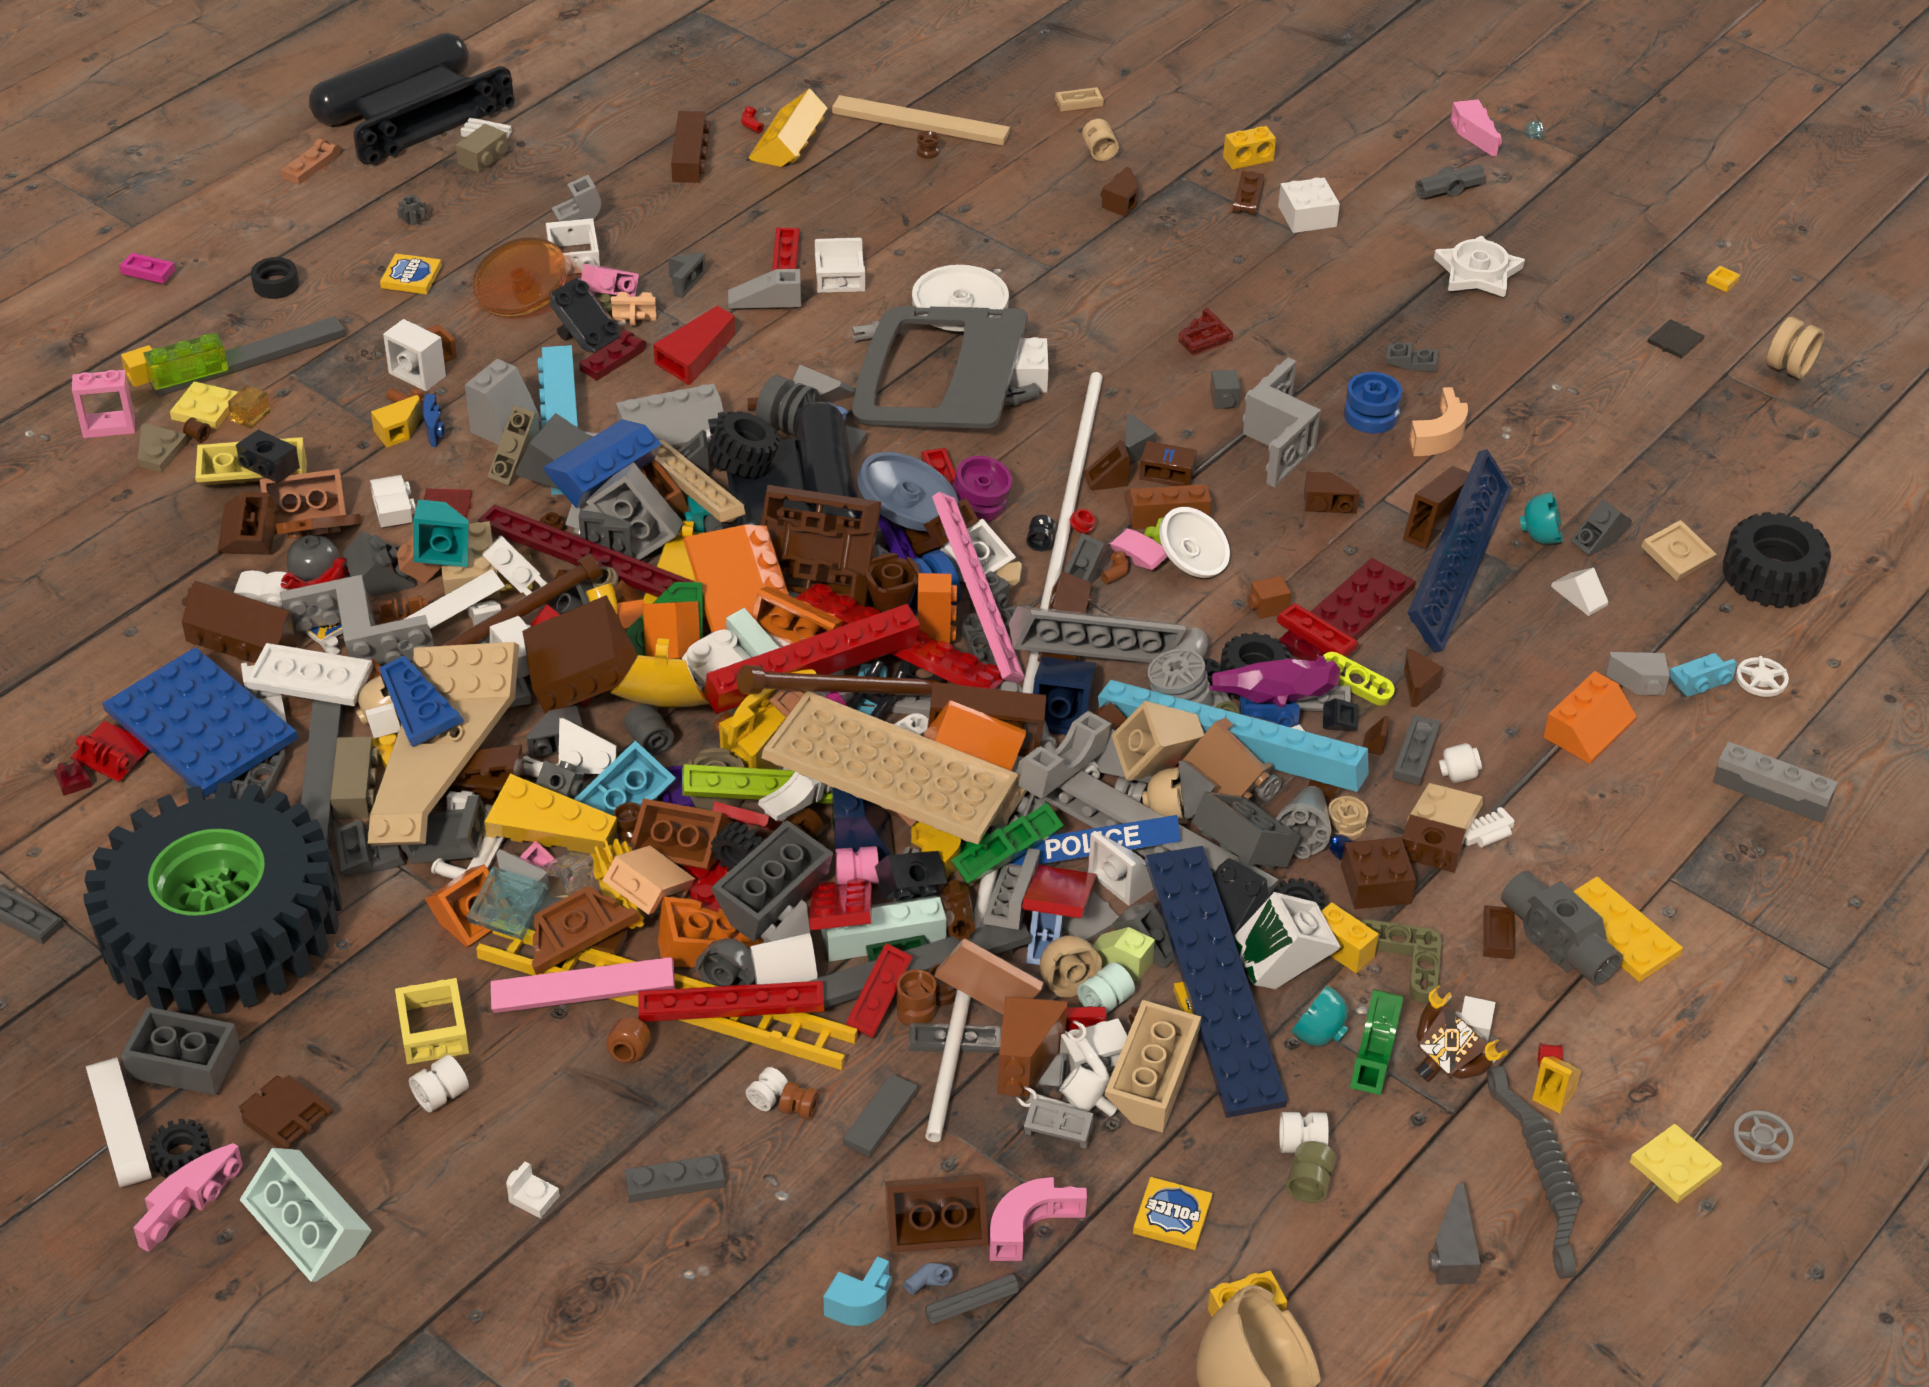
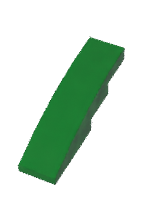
M1045 803L1026 817L1024 815L1002 830L998 828L983 838L978 845L974 844L953 858L951 862L969 885L1026 853L1028 848L1036 847L1062 830L1064 825L1049 804Z

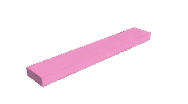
M669 957L491 981V1009L493 1013L637 995L638 991L675 989L673 959Z

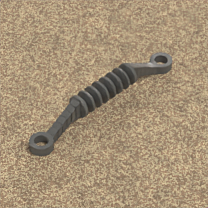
M1502 1066L1488 1068L1487 1084L1489 1092L1493 1099L1495 1098L1520 1121L1522 1135L1527 1140L1526 1145L1530 1150L1531 1158L1534 1160V1167L1538 1171V1177L1542 1181V1188L1546 1191V1199L1550 1202V1209L1558 1223L1552 1251L1555 1271L1560 1279L1575 1277V1259L1571 1247L1567 1244L1582 1201L1577 1193V1187L1573 1183V1176L1569 1172V1166L1565 1162V1155L1561 1152V1145L1557 1141V1134L1553 1131V1124L1508 1089L1507 1077Z

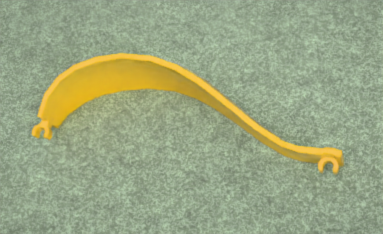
M683 521L682 530H679L676 537L664 544L656 567L696 582L683 539L687 536L704 532H694V522ZM645 593L643 601L646 604H652L658 597ZM710 633L702 634V639L708 636ZM663 638L657 639L655 657L638 655L622 682L616 688L610 690V693L630 701L657 707H693L710 704L704 694V687L702 693L697 685L699 682L694 680L686 660L668 658L669 639Z

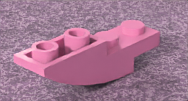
M234 1143L191 1161L165 1179L145 1198L148 1212L133 1227L140 1248L150 1252L157 1243L162 1242L166 1238L168 1231L175 1223L186 1216L191 1206L202 1211L210 1201H214L218 1197L221 1189L230 1179L238 1175L243 1166L238 1145Z

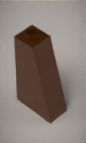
M1451 466L1415 494L1403 540L1424 549L1431 545L1445 528L1469 472Z

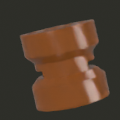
M787 1082L781 1094L779 1111L786 1114L794 1112L803 1119L811 1120L818 1106L820 1091L811 1087L802 1089L796 1083Z

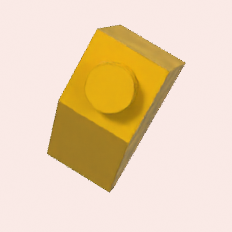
M1554 1056L1544 1057L1540 1064L1532 1100L1561 1114L1577 1090L1582 1070Z

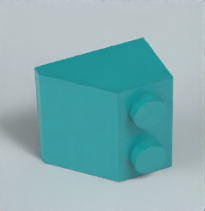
M418 499L413 518V562L468 567L469 520L446 502Z

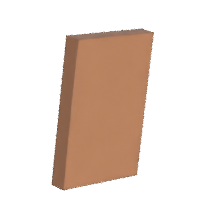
M965 938L939 965L934 977L1002 1015L1004 1014L1005 996L1033 999L1041 991L1043 985L1042 981Z

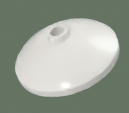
M1179 507L1171 510L1162 519L1159 529L1161 544L1168 558L1179 569L1200 578L1214 577L1225 569L1230 557L1229 544L1224 532L1211 517L1194 508Z

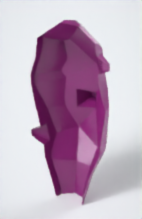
M1320 656L1315 661L1285 659L1261 662L1233 670L1213 673V686H1209V690L1234 693L1255 703H1275L1278 707H1285L1286 702L1320 697L1337 686L1341 669L1334 661H1326L1325 656Z

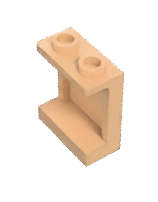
M647 846L615 856L602 881L649 915L655 912L663 897L674 894L678 898H685L695 878L656 849Z

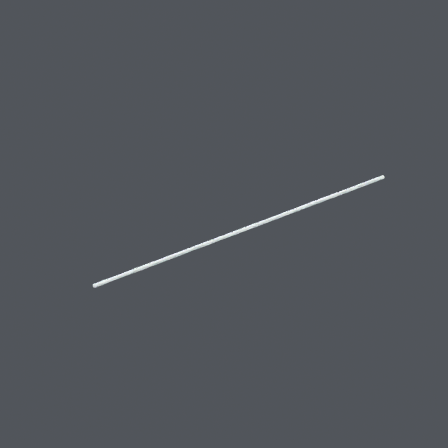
M1098 372L1092 373L1089 380L1040 606L1042 609H1048L1052 587L1061 574L1071 529L1070 517L1075 510L1103 378ZM1038 651L1030 652L1022 689L1023 693L1033 694L1034 678L1040 663L1037 661ZM1017 756L1011 770L1012 772L1017 773L1018 764L1022 756ZM1009 819L1006 824L993 826L991 833L998 828L1002 830L1008 826ZM998 869L981 878L973 914L975 929L986 926V924H983L984 914L995 887ZM958 989L925 1135L926 1139L931 1142L941 1140L971 1000L970 996Z

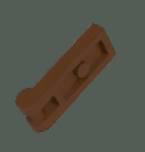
M1242 171L1233 204L1234 213L1244 211L1249 212V215H1256L1264 183V174L1254 171Z

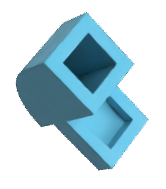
M877 1256L863 1281L838 1272L823 1296L824 1316L850 1326L867 1325L878 1320L886 1311V1293L892 1283V1276L889 1275V1261Z

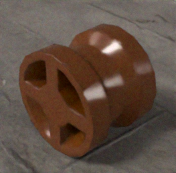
M923 131L917 135V143L919 144L917 146L918 156L931 159L939 155L938 143L940 136L936 132Z

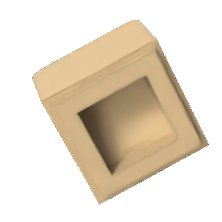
M1019 561L1009 563L995 572V574L1005 579L1010 584V589H1012L1020 582L1022 563Z

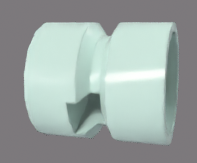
M1115 962L1109 963L1099 970L1094 977L1088 978L1077 987V994L1083 1007H1105L1106 1014L1112 1011L1117 1004L1123 1003L1135 993V985L1130 974L1124 967Z

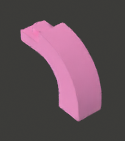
M1049 1177L1028 1181L1007 1193L998 1203L991 1219L990 1261H1022L1023 1235L1033 1223L1046 1218H1085L1087 1204L1086 1188H1075L1072 1186L1054 1188V1178Z

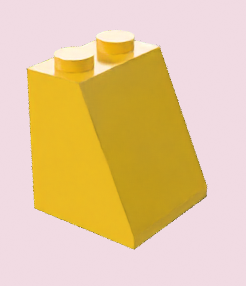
M774 706L754 718L752 733L732 746L727 742L733 716L719 723L720 748L729 750L730 755L736 758L738 755L744 763V768L778 769L780 767L761 758L764 747L786 719Z

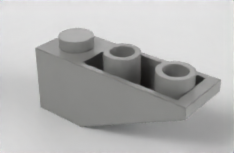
M776 269L729 289L728 308L766 309L773 307H801L800 269Z

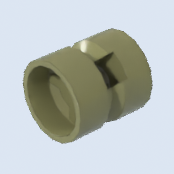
M1314 1141L1301 1143L1296 1148L1286 1184L1288 1192L1294 1198L1307 1203H1318L1326 1198L1331 1181L1330 1176L1333 1174L1337 1158L1334 1151L1330 1147Z

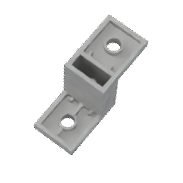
M1289 357L1280 365L1278 364L1267 377H1263L1254 389H1250L1244 400L1246 409L1242 419L1244 423L1243 434L1269 446L1268 452L1270 455L1266 466V484L1274 488L1316 449L1321 413L1320 409L1292 397L1297 361Z
M362 575L280 592L283 608L291 613L294 632L306 631L311 628L334 625L341 622L344 641L350 657L366 660L374 659L382 667L404 655L409 661H412L414 648L435 646L426 615L375 626L372 605Z

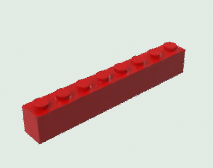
M908 604L708 672L704 694L715 713L719 714L739 707L744 699L750 695L742 694L737 686V674L743 665H757L762 667L764 672L792 673L813 669L816 674L830 675L915 645L920 623Z

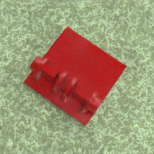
M104 720L90 736H78L75 745L79 747L71 755V759L77 758L81 764L120 782L149 749L131 733Z

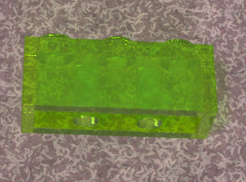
M217 332L143 352L148 377L155 390L228 370L225 349Z

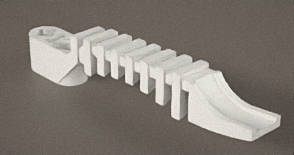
M916 713L908 715L893 725L924 737L928 718ZM795 772L781 788L760 799L758 805L777 821L812 804L813 798L818 802L822 799L824 788L829 792L831 787Z

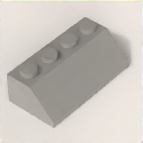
M714 383L616 403L617 422L624 419L644 424L658 440L663 439L673 448L683 447L701 430L706 432L709 429L708 419L718 418V412H724L721 398Z

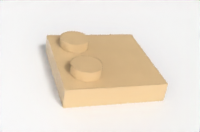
M1681 520L1646 538L1641 545L1676 581L1713 562L1717 555Z
M1429 783L1410 814L1467 829V833L1483 806V796Z

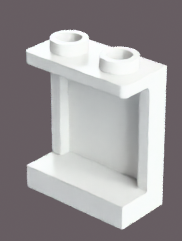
M862 238L816 239L817 293L865 291Z

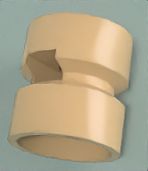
M1094 119L1084 126L1082 137L1092 157L1098 161H1106L1114 157L1118 152L1119 144L1108 122L1103 119Z

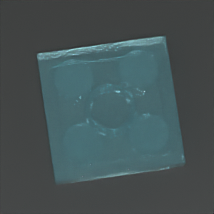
M493 866L467 915V919L470 923L523 940L534 919V914L537 913L548 891V887L545 883Z

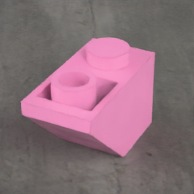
M583 264L581 280L587 282L589 289L593 292L617 295L618 292H627L630 297H635L639 274L603 266Z

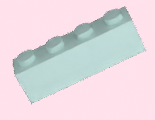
M928 896L872 905L871 924L821 929L828 961L830 962L867 956L866 945L925 935L927 944L945 939L947 919L940 897Z
M272 1148L240 1198L243 1205L311 1282L318 1281L355 1257L372 1231L300 1150Z

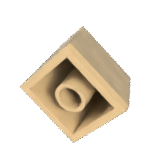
M1144 701L1111 736L1125 778L1132 781L1155 775L1164 769L1175 767L1178 761H1181L1202 738L1204 732L1197 714Z

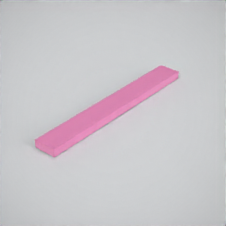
M938 492L932 496L998 669L1001 671L1002 679L1018 684L1025 679V676L954 497Z

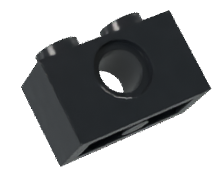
M261 430L255 431L236 444L238 462L241 467L276 483H279L300 468L296 446Z
M939 851L888 855L875 866L883 899L895 898L896 901H905L913 896H921V898L936 896L938 891L948 884Z

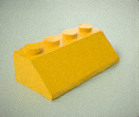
M809 88L779 110L748 158L751 161L779 167L788 162L794 163L801 155L799 151L804 149L809 143L807 139L816 132L815 127L824 120L823 114L827 107Z

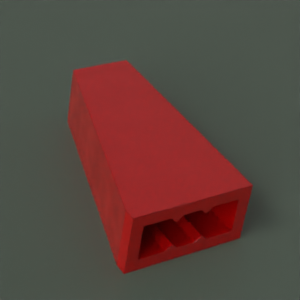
M717 305L653 344L654 364L687 385L692 384L735 336L734 315Z

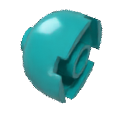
M1553 491L1536 495L1530 499L1525 506L1524 516H1520L1522 531H1528L1533 541L1543 545L1563 542V532L1558 530L1561 519L1556 497H1553Z
M1327 985L1291 1030V1033L1297 1039L1310 1046H1325L1332 1039L1338 1043L1348 1030V1027L1344 1025L1349 1015L1348 1006L1344 998Z

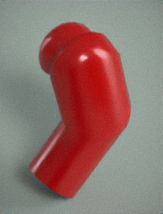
M746 106L741 115V123L744 127L760 134L764 124L756 120V109Z

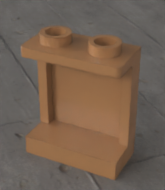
M1225 717L1213 723L1182 761L1192 762L1218 783L1221 788L1217 793L1244 796L1251 800L1253 795L1250 792L1256 786L1258 788L1261 787L1269 779L1270 775L1268 772L1273 765L1270 762L1263 764L1229 731L1234 725Z

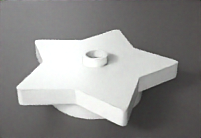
M1483 236L1463 241L1456 245L1455 248L1436 249L1434 259L1450 273L1449 291L1478 288L1502 297L1506 296L1507 278L1523 269L1525 262L1523 258L1508 255L1503 247L1486 240Z

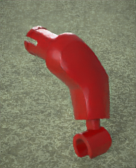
M336 558L333 567L328 568L317 579L307 582L288 572L281 579V582L284 583H280V585L286 590L343 579L345 578L344 574H350L347 565L343 566L347 559Z

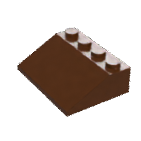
M607 595L522 631L532 689L545 714L550 710L565 708L616 688L627 675L638 656Z

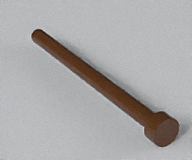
M588 553L577 560L579 566L441 646L477 644L490 636V626L517 616L522 618L585 580L593 583L603 577V573L594 557Z
M743 665L737 674L739 691L742 694L756 695L760 694L763 689L931 696L933 682L941 683L935 679L764 672L762 667L757 665Z

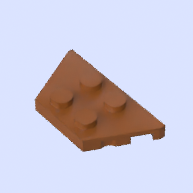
M360 514L310 518L276 524L277 534L288 533V538H296L307 535L341 532L340 527L361 524Z
M589 886L534 914V960H532V967L536 975L640 920L638 912L632 907L628 910L620 906L617 900L609 896H603L599 891Z

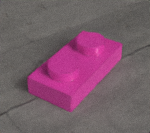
M131 253L119 266L121 274L162 284L175 272L174 262Z

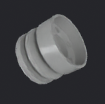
M1173 649L1161 653L1152 660L1148 667V680L1152 691L1208 706L1212 705V692L1209 690L1210 683L1207 680L1206 665L1200 654L1188 649Z

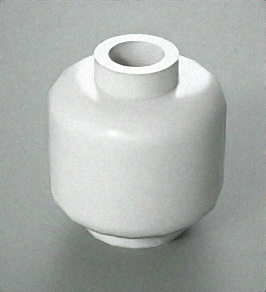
M1468 743L1446 748L1443 751V759L1439 760L1442 776H1449L1452 783L1475 779L1478 776V770L1482 769L1477 748H1472Z

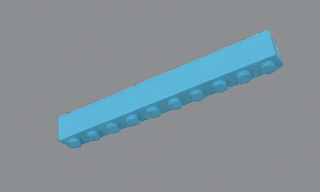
M1110 680L1098 696L1099 708L1106 701H1110L1126 719L1144 701L1197 714L1204 734L1214 722L1226 717L1234 725L1229 731L1263 764L1270 762L1273 765L1272 769L1356 792H1358L1369 774L1368 748L1114 680Z

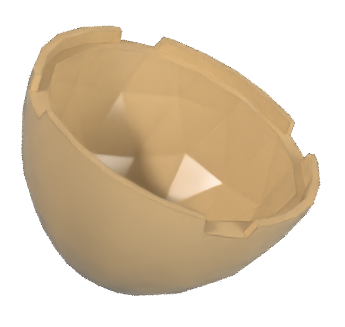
M1249 1285L1239 1290L1216 1312L1203 1334L1196 1359V1377L1199 1387H1316L1321 1378L1311 1346L1289 1310L1281 1311L1271 1301L1274 1295L1256 1285Z

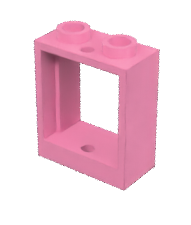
M125 370L85 372L72 376V393L83 438L135 433V413ZM119 391L123 411L86 413L82 395Z

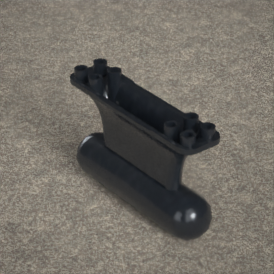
M442 33L318 83L311 90L309 108L320 123L328 126L339 125L362 115L366 121L359 124L354 130L356 155L363 164L374 165L381 159L397 155L398 152L403 151L407 147L468 122L469 118L478 119L485 115H492L495 111L504 107H511L514 104L515 98L513 96L511 72L504 66L495 67L473 77L460 75L468 65L469 51L467 46L459 36L451 33Z
M813 402L805 405L799 411L795 420L794 430L796 437L780 439L779 447L770 468L764 475L743 477L730 473L727 470L729 492L744 505L745 515L737 517L732 522H721L722 529L741 525H760L767 485L859 498L846 424L837 407L828 402ZM718 412V418L708 419L710 434H713L719 418L725 412ZM715 463L716 470L723 469L720 467V464ZM784 500L783 508L816 512L817 507L815 503L810 504ZM828 505L823 506L822 513L856 519H861L862 517L861 511Z

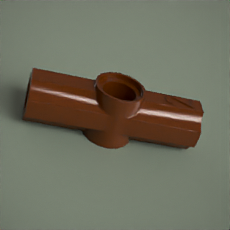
M959 879L948 881V885L942 890L949 934L956 937L959 941L964 938L969 939L971 933L975 931L968 886L961 883Z

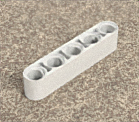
M115 1057L86 1066L119 1187L123 1188L152 1179L118 1058Z

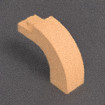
M1453 387L1442 389L1440 401L1441 417L1433 420L1412 421L1409 442L1413 456H1430L1443 453L1452 449L1462 439L1468 414V404L1460 403L1459 397H1455Z

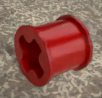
M1539 1043L1537 1054L1538 1067H1540L1544 1057L1554 1056L1563 1060L1562 1044L1558 1046Z

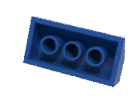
M622 419L543 467V470L574 507L577 508L584 504L613 475L634 462L640 469L652 462L662 444L646 425Z

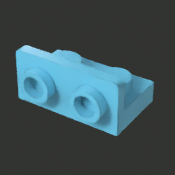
M1716 653L1670 668L1669 678L1689 697L1732 682L1737 662L1734 659L1723 662Z

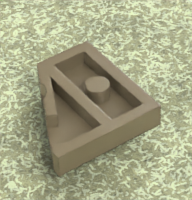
M143 423L137 458L139 467L162 473L188 443L187 434Z

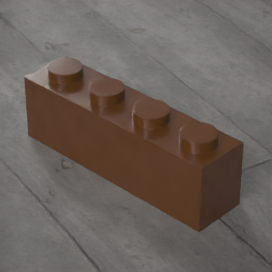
M678 111L671 161L672 182L700 183L701 174H705L710 121H706L704 111Z
M1062 571L1052 587L1048 609L1086 613L1093 598V595L1089 594L1092 583ZM1039 652L1037 661L1040 662L1042 656L1079 661L1081 656Z

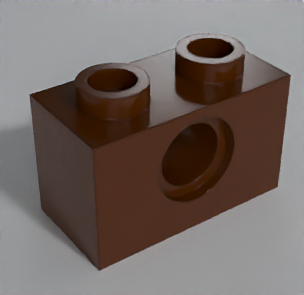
M1410 814L1402 836L1409 861L1455 873L1463 850L1467 829Z

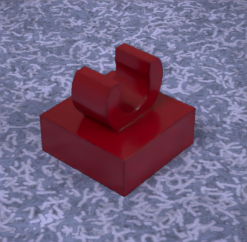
M77 758L73 759L74 763L63 766L62 762L58 763L57 769H54V774L63 796L92 787L84 765Z

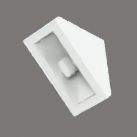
M1594 568L1571 572L1554 581L1551 585L1553 589L1588 616L1608 606V599Z

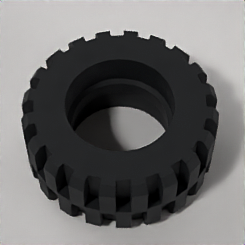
M1764 512L1760 516L1754 514L1749 516L1748 519L1745 518L1732 529L1723 560V573L1730 586H1734V590L1739 595H1745L1747 600L1760 602V605L1766 607L1773 605L1775 608H1783L1784 606L1791 608L1798 606L1800 603L1802 605L1807 603L1820 593L1831 559L1830 546L1819 529H1814L1813 524L1808 521L1803 522L1794 515L1789 517L1785 516L1786 513L1779 512L1777 514Z

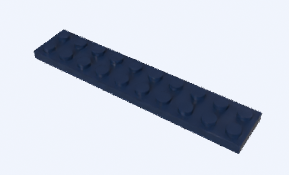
M1488 449L1479 451L1407 612L1411 622L1416 625L1423 640L1434 653L1444 650L1512 489Z
M1203 846L1146 855L1145 864L1194 1015L1201 1016L1199 1035L1225 1117L1229 1118L1286 1107L1287 1098Z

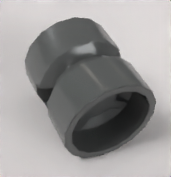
M640 704L632 708L625 716V728L632 738L650 755L656 756L661 754L672 744L674 734L655 706Z

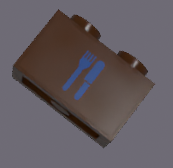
M1147 441L1140 461L1139 480L1172 486L1190 485L1195 472L1197 450Z

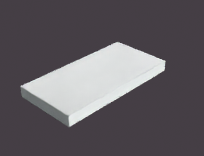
M266 643L246 680V684L249 689L355 706L359 693L373 669L372 660Z

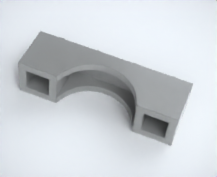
M1090 711L1084 713L1072 722L1066 737L1054 752H1050L1040 746L1024 758L1018 786L1029 791L1032 795L1043 799L1105 751L1112 723Z

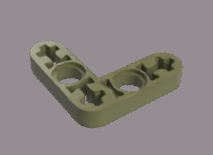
M1376 920L1360 921L1379 934L1376 951L1412 956L1409 994L1416 1002L1428 1003L1429 993L1438 986L1441 935L1436 930L1426 927ZM1399 935L1402 936L1405 939V941L1394 942L1390 939V936ZM1426 961L1432 964L1433 967L1424 969L1418 963ZM1421 980H1427L1426 990L1421 989Z

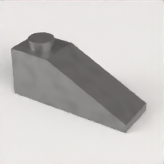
M1464 1183L1456 1185L1436 1236L1433 1252L1428 1253L1430 1272H1435L1437 1285L1472 1284L1477 1281L1480 1259Z

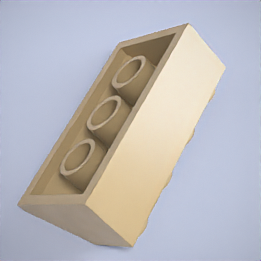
M1142 1000L1105 1090V1096L1132 1124L1163 1133L1199 1041L1201 1016Z

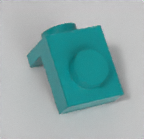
M689 496L687 497L688 512H684L685 521L694 522V532H704L703 516L712 514Z

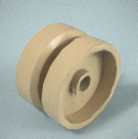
M1792 316L1788 317L1782 323L1772 341L1767 356V365L1779 371L1786 368L1788 375L1797 379L1804 378L1819 355L1824 340V330L1814 325H1809L1805 328L1802 320Z

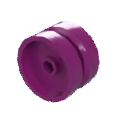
M971 456L963 460L957 467L952 487L956 492L958 502L967 498L979 521L983 519L985 522L998 518L1004 511L1012 486V476L1008 468L994 458Z

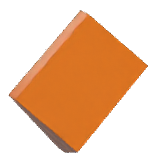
M698 601L642 604L645 656L655 657L658 638L669 639V659L682 658L688 648L700 640Z

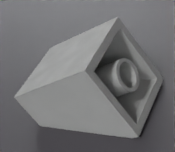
M497 358L465 384L471 433L499 445L513 405L537 413L539 426L541 425L540 415L517 367Z

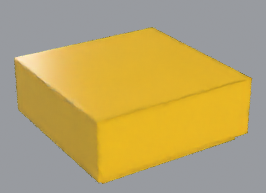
M1718 266L1708 275L1706 283L1728 292L1739 282L1740 275L1722 266Z

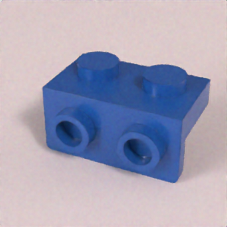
M1240 696L1239 706L1241 715H1249L1276 722L1279 725L1290 728L1298 725L1300 707L1296 704V701L1286 702L1285 707H1278L1275 703H1255Z

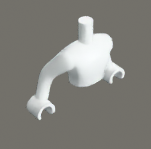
M1072 1021L1078 1025L1079 1032L1077 1035L1072 1036L1065 1031V1035L1076 1042L1093 1071L1085 1069L1081 1065H1077L1071 1071L1059 1090L1069 1103L1036 1094L1028 1086H1024V1088L1030 1092V1098L1027 1101H1022L1016 1097V1100L1025 1107H1030L1031 1100L1036 1099L1087 1112L1096 1106L1111 1117L1116 1112L1117 1107L1103 1096L1110 1080L1109 1073L1093 1047L1085 1038V1026L1077 1021Z

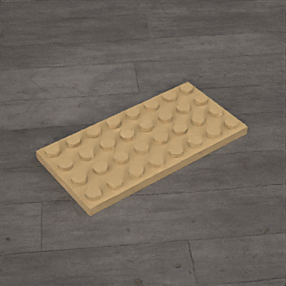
M806 691L764 747L761 757L777 766L785 767L802 776L810 777L830 787L850 793L857 798L865 799L880 805L882 808L890 809L912 820L920 821L937 830L945 831L977 845L1013 789L1018 777L1017 773L810 691Z

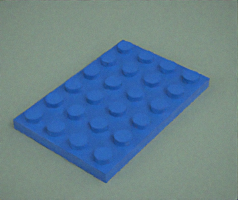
M196 647L102 703L106 713L191 787L201 786L205 797L217 790L218 783H229L298 739L295 729Z

